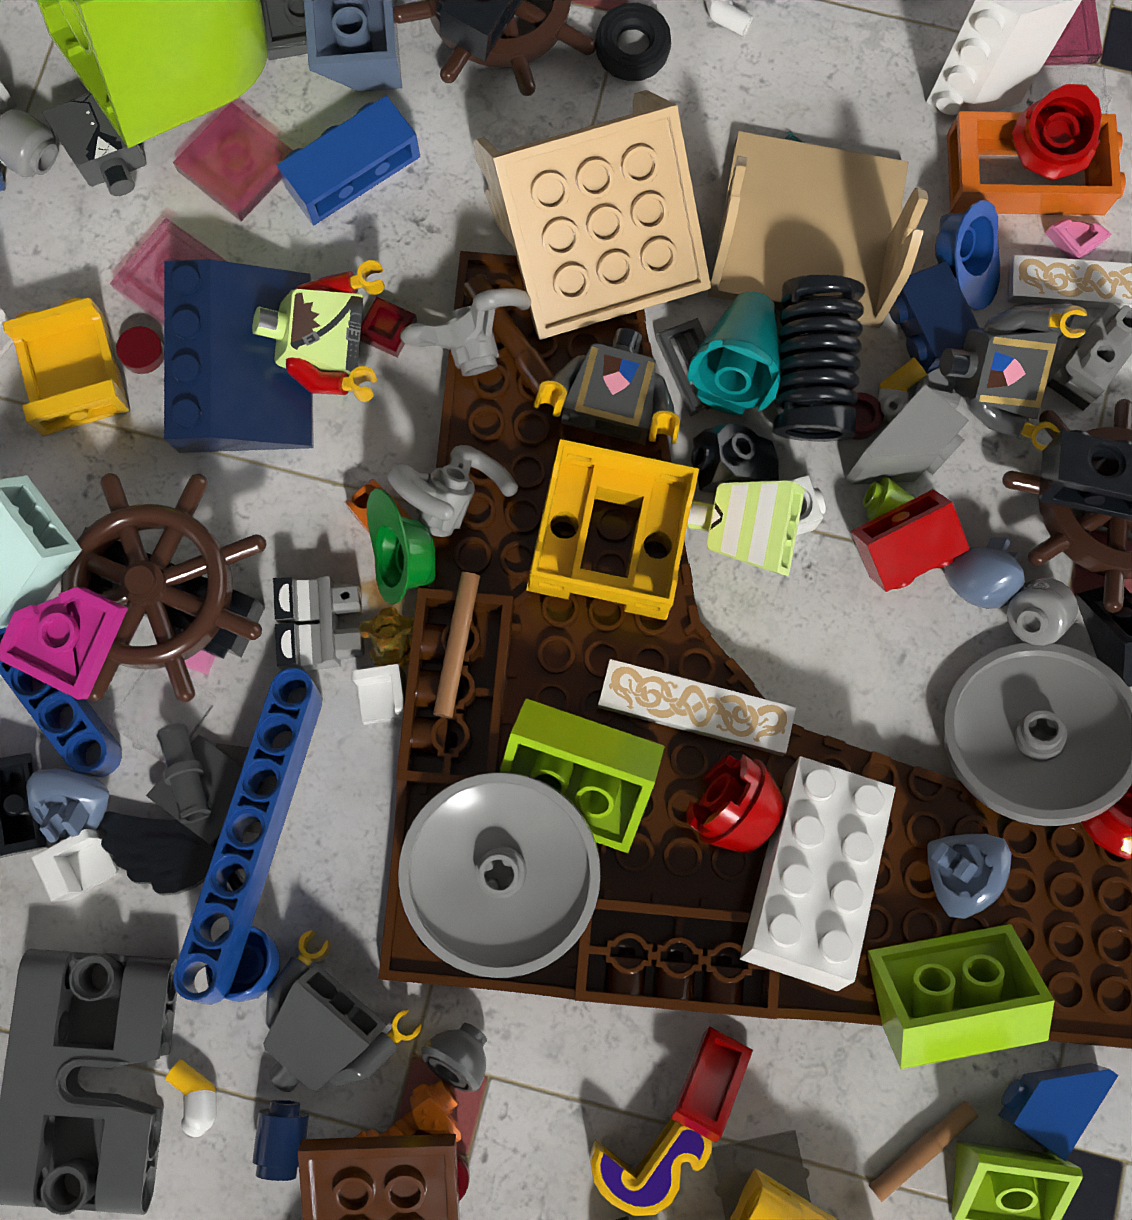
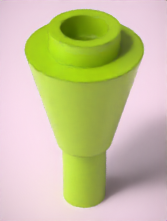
M884 477L879 483L873 482L869 486L863 500V507L867 508V518L873 520L914 499V497L890 478Z

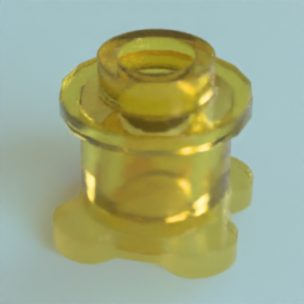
M388 607L380 610L379 615L373 619L364 621L359 625L360 636L371 639L372 647L369 655L371 662L375 666L399 664L402 668L409 663L412 640L408 638V634L413 633V618L403 617L398 614L396 608Z

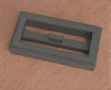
M698 318L659 332L656 336V341L690 416L699 414V411L705 408L709 410L711 407L700 399H696L670 340L675 339L689 370L693 352L684 334L691 332L697 348L706 338Z

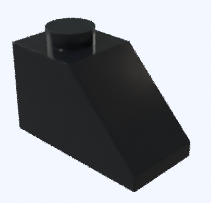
M1104 586L1078 593L1076 596L1077 604L1097 659L1110 667L1128 687H1131L1132 593L1124 587L1123 607L1116 613L1108 612L1103 606Z

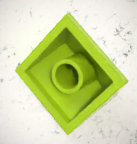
M957 1140L952 1220H1061L1083 1179L1082 1170L1077 1165L1067 1160L1063 1161L1050 1153Z

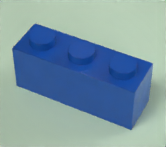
M386 95L375 103L365 104L356 115L342 124L329 127L321 134L320 138L304 148L291 151L282 162L277 164V168L285 188L314 226L420 158L416 133Z

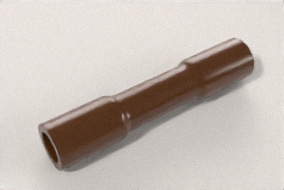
M478 274L470 278L463 285L462 291L472 304L477 294L494 288L484 274ZM506 306L496 308L492 330L514 360V365L535 396H537L540 384L544 381H550L554 373L540 353L530 345L507 312Z

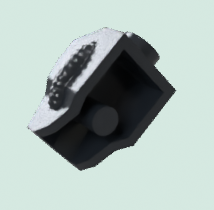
M725 423L705 429L693 438L694 448L691 454V462L694 468L699 469L698 483L700 491L716 493L720 483L779 481V458L773 441L758 436L752 429L740 424Z

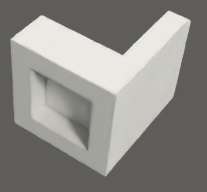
M399 664L351 671L352 681L358 688L361 719L364 725L403 719L406 679L405 672Z
M84 829L78 836H70L31 857L51 902L69 901L119 873V868L114 863L113 856L102 848L101 841L103 835L100 830Z

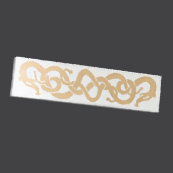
M1013 255L1009 260L1008 302L1072 304L1073 306L1107 309L1113 303L1120 309L1124 305L1132 308V263Z
M610 659L597 707L784 756L787 752L796 707L612 659Z

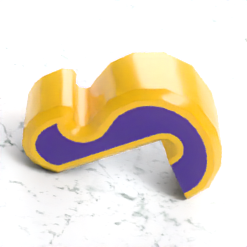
M671 1118L639 1165L633 1170L622 1159L595 1139L589 1153L593 1181L599 1192L613 1206L633 1216L656 1215L672 1204L679 1191L681 1164L689 1162L693 1170L699 1171L703 1169L711 1155L712 1141Z

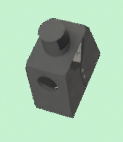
M91 93L42 111L45 120L89 186L94 187L105 182L110 194L113 196H123L134 189L135 183L130 172L146 165L143 145L140 143L127 148Z

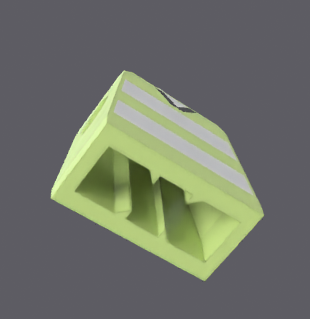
M787 480L720 483L716 490L714 504L692 502L688 527L709 532L707 539L708 550L783 576H789L805 488L794 481Z

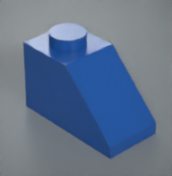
M1093 1063L1023 1074L1020 1080H1014L1005 1090L1001 1099V1104L1004 1106L998 1116L1045 1151L1066 1161L1119 1075L1109 1068Z

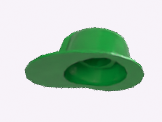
M376 488L371 491L367 501V520L375 556L376 582L385 602L394 605L402 600L406 590L430 585L434 582V542L427 528L418 520L400 516L393 498L386 490Z

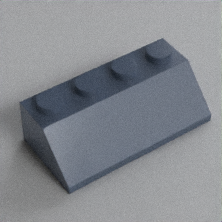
M304 0L308 66L310 71L359 92L402 88L398 31L394 18L395 0Z

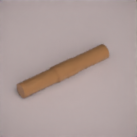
M964 1100L868 1185L869 1188L883 1202L979 1117L978 1114Z

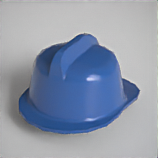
M978 200L964 213H948L941 216L939 232L935 243V257L938 264L947 261L954 277L957 278V283L969 307L973 310L985 309L992 303L1000 282L998 215L995 206L987 200Z

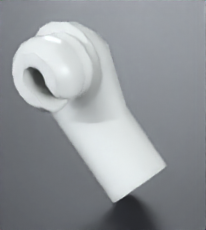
M705 0L709 16L715 23L742 37L746 35L753 20L752 15L734 7L732 0Z

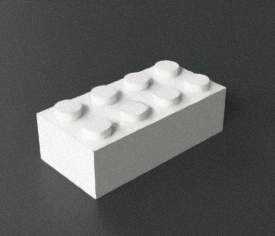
M801 756L796 760L785 775L781 792L785 797L786 807L778 827L769 839L740 960L834 991H839L855 982L896 787Z

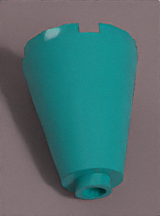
M755 291L739 294L692 356L687 377L689 383L692 381L698 389L696 396L703 403L720 412L743 415L745 409L758 407L757 412L765 409L776 398L781 380L776 307L774 302L765 294Z

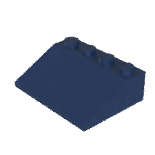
M211 259L164 261V439L179 453L314 448L313 393H310L288 374L286 368L275 363L276 339L255 335L252 332L253 318L257 307L279 311L280 303L291 290H294L298 285L311 281L309 273Z

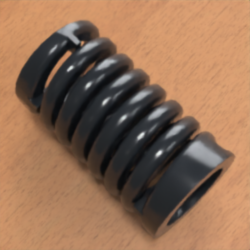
M807 275L784 282L781 297L784 310L780 315V322L783 327L779 332V339L782 343L779 347L781 380L777 391L778 396L774 402L778 415L773 421L772 429L775 435L787 439L813 442L842 441L856 436L857 410L853 405L858 402V394L852 389L856 388L860 381L855 371L861 365V361L856 354L862 349V343L857 337L863 332V326L857 319L863 315L864 307L858 300L865 294V286L860 281L837 275ZM821 293H842L841 295L834 296L814 295ZM803 428H825L832 431H813Z

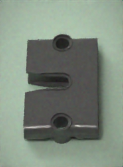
M28 949L24 953L17 974L0 1095V1205L44 1207L58 1215L70 1214L75 1210L140 1215L147 1213L155 1186L164 1109L119 1094L85 1091L78 1082V1074L83 1066L113 1068L160 1059V1056L170 1054L177 1001V991L173 982L177 959ZM98 963L104 966L108 973L107 984L102 990L93 984L91 976L93 968ZM67 1173L74 1175L80 1182L81 1191L78 1197L71 1195L66 1190L64 1180Z

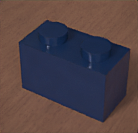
M947 261L909 275L907 282L889 311L891 319L895 324H900L907 338L906 348L910 358L914 357L927 374L939 368L941 355L946 348L963 350L967 332L973 328H980Z

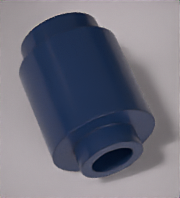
M272 1100L270 1101L269 1109L259 1110L252 1163L257 1165L256 1177L271 1181L296 1179L299 1167L298 1149L301 1139H306L309 1120V1113L300 1111V1102Z

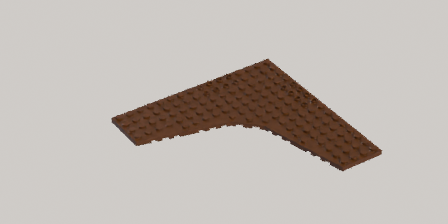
M460 251L453 311L472 305L462 291V288L470 278L478 274H484L494 289L517 288L525 291L516 255ZM506 306L509 315L530 345L540 353L554 375L576 355H587L592 344L598 343L612 347L615 331L619 328H628L640 333L642 340L638 354L653 358L647 334L644 309L539 340L535 332L530 308L520 310L515 306ZM494 331L493 335L499 357L496 359L498 366L490 371L472 376H463L461 369L455 366L451 350H449L436 468H443L450 464V453L454 447L469 445L500 463L517 483L518 491L515 495L507 497L486 474L470 467L469 479L474 483L475 491L460 528H455L453 533L447 537L430 534L435 547V579L430 585L419 586L417 589L396 774L397 792L393 848L378 979L534 994L583 1002L767 1019L817 1020L883 1026L868 959V950L1011 924L1054 999L1048 1041L1132 1049V859L1119 857L1096 844L1083 825L1080 824L1081 822L1062 826H1042L1013 820L981 803L959 780L918 766L913 767L878 752H870L845 743L846 741L806 730L804 727L792 724L787 752L784 756L597 708L610 659L765 699L754 686L756 684L736 661L724 652L711 637L710 631L700 621L685 541L678 570L674 602L666 620L624 612L625 604L570 593L567 600L526 591L551 472L560 439L672 463L667 435L657 434L655 442L649 441L648 434L645 445L562 424L563 407L558 417L553 416L554 407L550 404L542 403L538 408H535V394L515 367L514 360ZM594 499L580 566L581 569L627 578L626 572L641 506L636 508ZM558 522L551 527L552 533L561 539H568L576 534L575 528L567 522ZM650 541L644 544V549L650 557L662 559L667 556V550L661 543ZM461 572L478 574L480 579L453 717L445 718L433 715ZM526 698L665 746L654 787L629 853L596 842L601 867L600 890L596 907L585 931L578 941L559 959L542 969L522 976L509 978L482 977L467 973L446 963L435 955L418 937L404 911L399 890V860L407 832L425 805L447 787L479 774L500 772L511 731ZM744 754L751 760L758 759L762 761L781 791L786 773L800 756L896 787L855 982L839 991L740 960L769 839L755 851L744 854L702 842L698 831L687 823V810L690 801L699 805L702 796L710 786L703 778L720 760L728 755H731L736 760H740ZM962 834H988L1003 838L1012 856L1010 875L1001 895L985 910L965 919L949 917L939 903L932 884L928 865V843L943 837Z

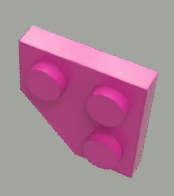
M74 587L58 594L56 598L17 610L13 613L0 642V661L78 700L88 699L128 608L87 588Z

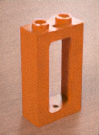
M958 112L947 133L950 213H964L978 200H987L995 206L997 214L1105 216L1114 203L1122 197L1125 190L1126 177L1124 172H1120L1119 156L1122 150L1123 137L1121 132H1117L1116 114H1102L1098 136L1100 143L1089 166L1084 169L1085 186L980 184L979 155H1018L1011 135L1019 116L1023 112Z

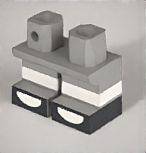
M1111 303L1101 318L1097 317L1091 323L1086 333L1080 338L1047 386L1084 411L1107 389L1132 354V308L1124 305L1120 309Z
M323 576L317 580H294L292 577L273 578L275 620L279 623L275 624L276 663L279 669L299 668L303 671L336 668L341 667V660L350 659L365 654L364 635L361 627L339 629V614L362 612V593L357 584L335 583L330 576Z

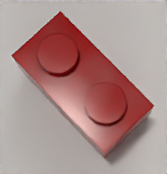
M934 489L851 530L869 577L885 592L904 588L910 585L915 577L933 568L945 567L951 564L955 557L970 550L953 502Z

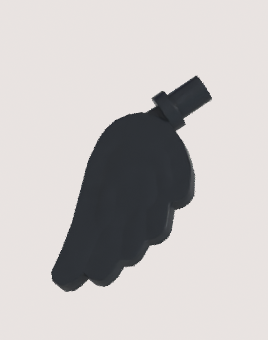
M108 811L105 812L100 823L106 832L101 841L102 848L107 853L113 855V861L116 866L126 870L127 876L132 882L136 884H151L154 892L162 896L180 894L204 883L218 840L211 846L178 820L141 818ZM238 870L231 873L227 880L229 892L239 889L245 881Z

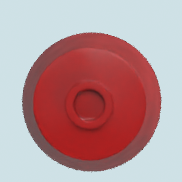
M744 754L740 760H736L731 755L726 756L703 778L710 786L702 796L699 805L690 801L687 810V823L698 831L702 842L746 854L758 849L774 833L783 817L786 800L762 761L758 759L751 760Z

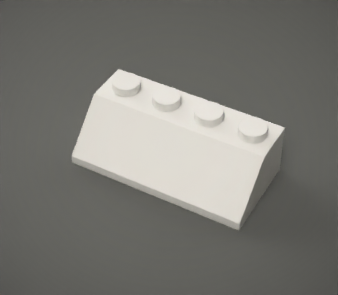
M975 0L926 103L937 107L944 114L957 116L959 111L993 112L1020 104L1082 0Z

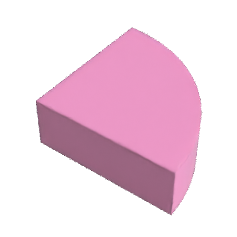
M1071 219L1058 221L1045 232L1067 259L1084 258L1106 242L1112 235L1098 223L1092 222V224L1072 221Z

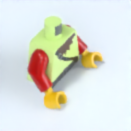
M375 260L364 261L359 266L357 275H354L352 271L324 276L298 285L280 303L279 311L257 307L252 324L253 334L276 339L275 363L286 368L288 374L310 393L347 395L349 391H353L354 396L359 401L368 402L373 398L374 394L371 388L359 387L362 382L369 381L374 383L378 380L375 372L370 367H358L364 295L356 293L359 288H363L371 295L380 294L384 290L385 285L382 280L366 281L369 275L383 271L381 264Z

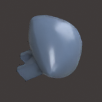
M991 537L986 548H970L969 551L955 557L954 561L944 568L945 578L950 587L967 603L986 609L1001 608L1010 603V600L1022 589L1025 583L1023 568L1018 563L1020 555L1017 552H1006L1010 545L1008 538Z
M39 769L27 781L29 810L33 818L41 825L39 829L50 843L57 841L58 838L66 839L70 836H78L84 829L95 831L101 823L108 807L109 791L102 782L92 776L70 769Z
M962 834L943 837L928 843V865L932 884L939 903L949 917L965 919L979 913L994 903L1005 889L1010 875L1012 856L1005 839L988 834Z

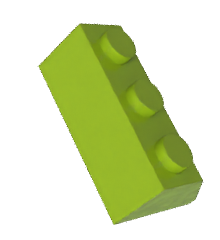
M526 698L511 731L500 772L530 776L554 787L564 794L581 812L597 843L629 853L654 787L665 746Z
M1011 924L868 950V959L883 1029L900 1069L1045 1042L1049 1039L1054 999Z

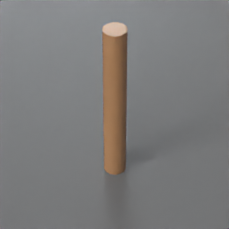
M461 572L433 715L453 717L480 576L475 573Z

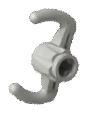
M517 288L486 290L474 297L471 306L451 312V320L444 325L428 326L414 323L402 329L400 338L403 343L410 346H439L451 350L455 366L461 369L463 376L481 374L498 366L496 359L499 357L492 331L495 309L504 306H515L520 310H527L531 306V298L526 291Z
M460 445L454 447L450 453V464L443 468H435L430 473H419L406 464H398L388 473L389 483L401 497L416 507V512L419 514L417 520L434 536L447 537L453 533L455 528H460L475 491L474 483L469 479L470 467L486 474L496 483L505 496H513L518 491L517 483L500 463L472 446Z

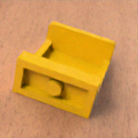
M70 298L63 301L60 306L42 311H25L18 314L15 319L2 323L4 332L14 342L29 403L22 405L25 419L39 434L47 436L130 411L105 316L91 298Z

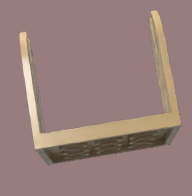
M648 90L634 93L633 114L502 152H499L485 137L474 140L476 161L489 186V189L484 192L498 228L514 247L524 289L531 298V306L529 308L539 340L711 289L677 104Z
M738 131L710 278L711 289H708L707 296L733 301L741 293L755 291L768 296L774 302L776 309L784 310L781 303L782 286L789 279L807 275L843 276L858 280L865 286V294L858 300L864 307V313L857 320L862 325L880 328L913 269L924 232L916 228L929 200L928 193L925 189L915 188L901 212L909 164L907 161ZM821 293L814 295L834 296L841 295L842 293Z

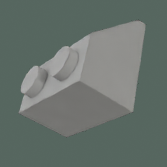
M925 384L865 450L845 479L850 484L857 485L872 484L873 482L879 483L884 477L890 478L895 483L915 482L925 470L933 475L964 441L958 433L969 420Z

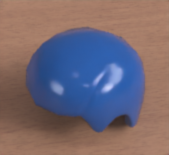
M251 926L232 988L224 999L235 1002L257 999L273 984L280 971V953L276 943L269 934ZM228 930L225 931L214 942L221 940L223 937H225ZM207 966L205 967L207 984L210 986L213 973L212 969Z

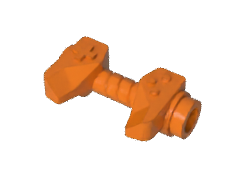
M443 1079L435 1085L421 1084L413 1090V1095L409 1098L411 1110L403 1118L396 1121L395 1125H391L387 1131L381 1134L374 1129H369L367 1132H360L355 1137L410 1136L420 1129L432 1135L456 1134V1142L461 1140V1132L457 1122L450 1114L453 1113L452 1109L459 1104V1101Z

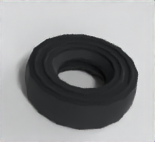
M623 3L610 9L602 17L595 35L596 55L602 67L612 76L626 81L645 80L654 76L667 61L671 50L670 27L664 16L653 7L641 3ZM627 30H638L647 36L649 46L644 52L631 55L619 48L617 44L618 37Z

